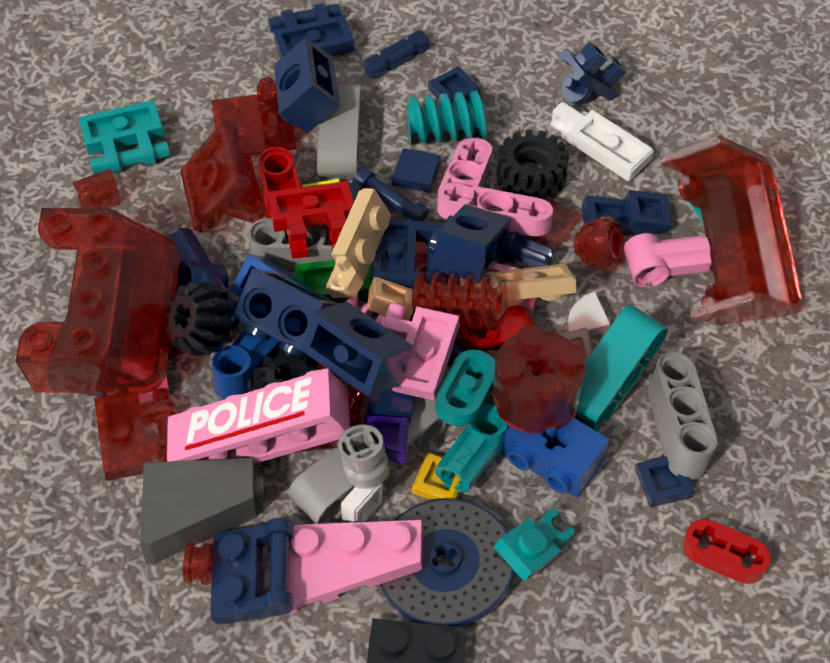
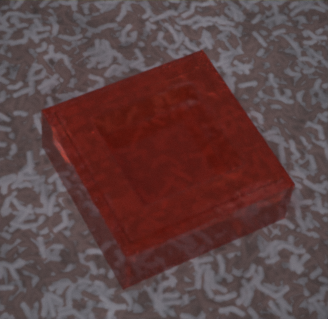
M111 169L72 182L78 206L83 216H89L117 206L121 202L116 179Z

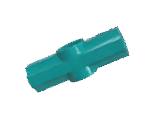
M516 374L512 377L505 376L484 403L477 419L466 426L437 464L435 475L442 480L445 487L450 489L455 475H458L461 480L454 488L457 489L458 493L462 491L468 493L490 462L503 454L506 430L534 395L537 397V392L532 389L529 381Z

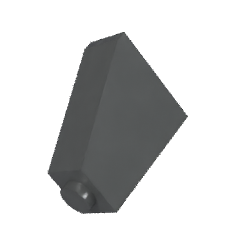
M253 457L144 463L140 545L146 564H156L213 538L214 533L229 531L255 519L256 502H265L264 474L256 475Z

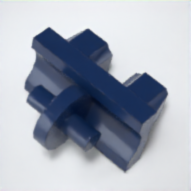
M589 41L577 54L566 48L558 56L562 62L573 68V72L563 79L561 94L569 103L577 105L585 102L590 97L592 91L609 101L615 100L620 95L613 85L626 73V70L614 56L609 53L605 56L592 42Z

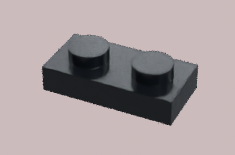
M372 618L367 663H464L467 628Z

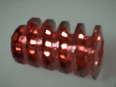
M419 271L414 282L412 307L414 313L416 307L457 315L460 320L459 328L469 325L471 329H481L485 326L488 330L497 331L502 326L507 311L506 282L502 280L499 282L498 287L494 288L492 276L485 275L482 279L481 287H477L475 275L468 274L464 286H461L459 274L452 273L448 284L445 285L443 273L435 272L431 284H429L427 273Z

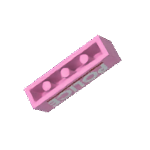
M327 368L310 371L304 376L281 383H271L258 390L241 395H231L225 400L202 407H192L185 412L169 416L167 462L253 457L254 464L339 440L343 432L350 428L348 389Z

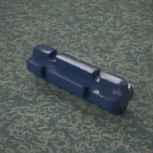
M417 30L407 36L408 40L402 38L380 50V55L378 53L371 55L364 60L365 72L372 79H376L386 73V68L392 70L414 58L413 53L417 55L429 49L430 40L422 30Z

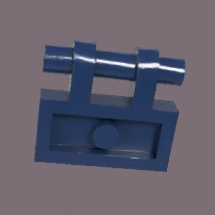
M324 3L314 4L312 9L294 13L290 9L281 11L280 16L267 18L270 32H273L274 43L280 59L305 37L330 56L354 51V39L345 16L341 15L338 3L325 6Z

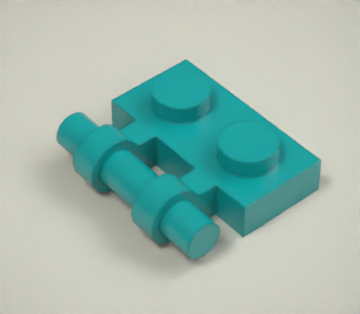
M154 100L78 117L88 155L104 152L105 155L90 159L93 174L109 171L111 175L121 172V168L140 163H143L145 167L156 164L155 160L170 157L166 141L153 145L150 142L164 138L162 124ZM135 144H138L139 148L131 149L119 153L116 152V149Z

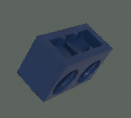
M252 269L233 317L246 323L247 327L245 330L250 334L267 340L272 336L282 341L280 348L299 357H305L306 353L301 348L314 311L339 303L275 272ZM270 298L272 309L269 315H267L266 303ZM306 315L308 325L303 333L300 322L302 317Z

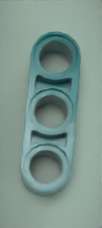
M633 304L626 306L564 392L560 400V408L598 432L601 429L598 425L602 420L607 422L612 417L657 353L667 336L668 328Z

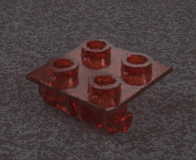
M264 77L259 81L256 87L257 94L211 100L219 159L258 155L271 147H282L287 150L297 149L293 126L286 123L279 114L276 82L271 77Z

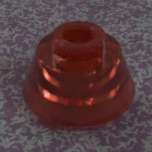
M603 216L584 224L580 232H577L574 237L576 255L580 256L582 262L605 272L613 270L620 264L624 254V234L621 225L611 216Z

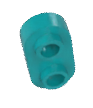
M467 350L455 358L437 392L435 411L442 421L453 426H465L477 419L494 386L498 371L496 361L489 354L479 350Z

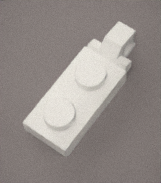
M562 101L552 112L551 126L562 133L561 136L568 143L628 182L652 160L653 148L594 110H591L589 113L584 111L580 113Z

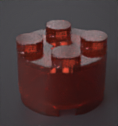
M534 325L521 328L518 334L505 341L496 355L491 391L492 400H494L497 407L496 412L500 418L512 428L530 434H540L542 429L556 427V430L568 425L578 411L585 379L586 365L583 349L557 333L544 331Z

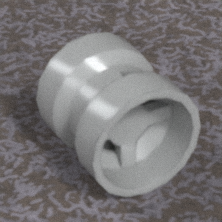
M363 424L352 426L345 430L339 437L337 445L346 479L351 485L363 489L376 487L387 478L390 470L382 434L377 428Z

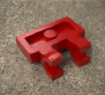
M348 181L267 192V205L274 232L287 231L292 259L308 257L306 227L327 224L333 251L354 204Z

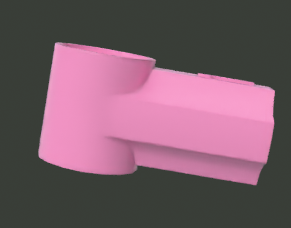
M643 233L630 238L624 245V253L631 276L637 287H646L645 283H652L653 286L662 284L667 280L668 276L706 272L710 270L712 263L708 239L702 235L659 241L656 235Z

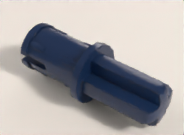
M514 231V233L508 232L503 255H505V260L510 262L516 259L531 266L540 267L551 265L554 260V249L525 238L519 232Z

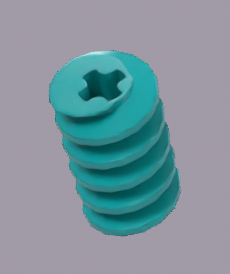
M471 91L468 102H466L462 92H456L452 104L446 93L440 94L437 105L430 94L425 95L422 106H420L416 96L409 97L406 118L410 145L413 135L416 133L422 144H426L429 132H433L437 143H441L444 131L449 132L453 142L457 141L460 130H464L467 138H473L474 130L479 129L483 139H487L485 102L481 100L478 91Z

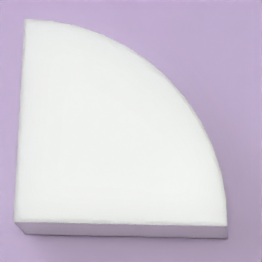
M595 292L585 295L574 304L569 313L567 332L587 327L589 336L592 337L608 331L610 323Z

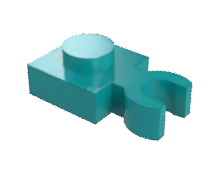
M556 509L547 511L538 524L529 517L502 536L494 546L495 550L524 582L554 561L561 552L559 548L563 547L575 533V529L572 526L563 532L553 527L552 522L559 514Z

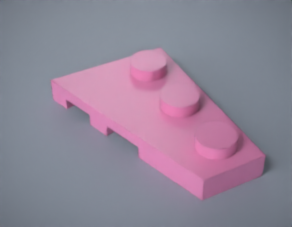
M422 520L294 525V537L289 541V592L293 594V611L291 613L298 612V607L322 600V603L338 599L340 593L363 585L371 588L423 570L424 528Z

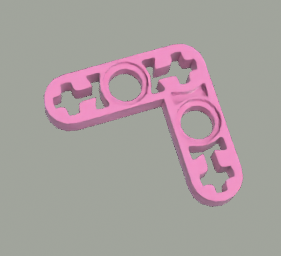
M467 138L460 141L438 190L437 212L439 215L447 219L450 215L454 216L465 204L483 210L494 207L503 209V211L490 212L511 218L508 232L514 233V231H517L519 234L528 236H541L548 233L552 226V205L546 200L536 197L483 188L491 167L492 146L489 142L480 138ZM472 156H475L474 161H470ZM458 177H469V178H472V179H471V180H461V179H458Z

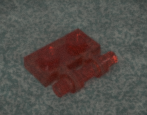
M167 388L154 390L152 392L153 402L143 404L140 403L138 390L94 398L106 481L143 474L144 463L149 462V457L160 456L163 462H167L168 417L178 414L176 404L171 401L170 392ZM144 424H157L159 435L146 437Z

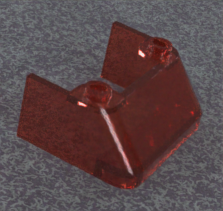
M720 135L660 156L659 159L662 166L680 172L681 178L678 180L679 193L684 201H689L694 207L701 210L705 235L710 245V257L715 284L706 287L705 295L701 299L702 307L689 310L691 319L715 325H727L799 313L802 309V298L776 176L769 160L764 155Z

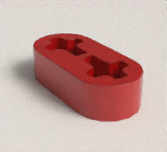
M701 519L691 523L687 528L683 541L684 552L690 560L741 583L752 584L762 580L770 565L771 556L769 550L762 542L712 520ZM703 535H708L712 538L711 544L707 549H702L698 546L699 540ZM746 553L755 556L754 563L750 569L741 565L742 558L745 557Z

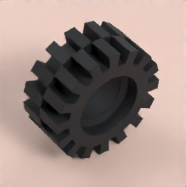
M526 130L525 136H522L520 132L513 133V140L509 137L505 138L503 145H500L498 149L496 176L499 186L503 185L504 192L510 193L513 190L515 194L530 197L538 196V198L546 200L547 194L551 198L557 196L558 190H563L567 178L569 153L568 150L565 151L566 145L563 142L557 143L558 137L553 134L548 139L545 138V131L539 130L538 136L533 135L532 130ZM525 162H536L542 164L545 167L539 169H530L523 167L520 164Z

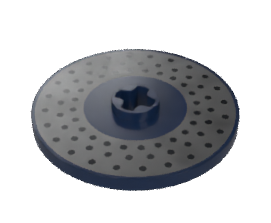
M446 498L420 503L408 509L394 520H422L424 528L423 570L380 584L388 602L402 616L416 623L462 627L487 616L502 602L510 589L515 571L494 548L498 540L508 532L492 513L472 502ZM444 554L447 559H453L454 566L446 569L443 564L438 565L437 557Z

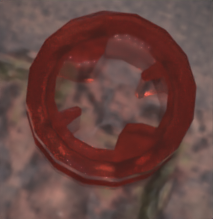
M187 543L183 560L184 584H192L194 580H199L201 585L209 586L213 559L212 544L205 543L204 547L197 548L195 543Z

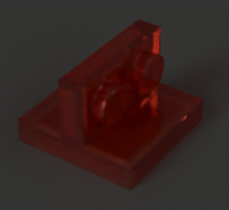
M222 120L180 170L193 230L201 233L209 232L223 215L251 223L262 219L266 215L251 156L242 151L236 125Z

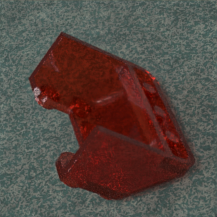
M41 208L38 233L44 244L58 250H77L66 322H38L32 324L23 331L19 338L15 362L35 393L144 394L156 390L163 383L166 376L170 335L166 333L169 318L165 315L170 313L169 299L175 298L180 261L175 243L169 237L111 208Z

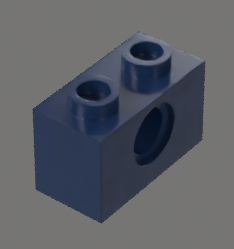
M305 37L274 65L280 116L289 125H296L308 134L340 107V99L333 57Z
M465 204L454 216L450 215L447 218L445 225L441 229H435L429 245V252L434 254L431 269L479 284L503 256L511 218Z
M346 301L314 311L301 350L367 397H370L401 384L415 346Z

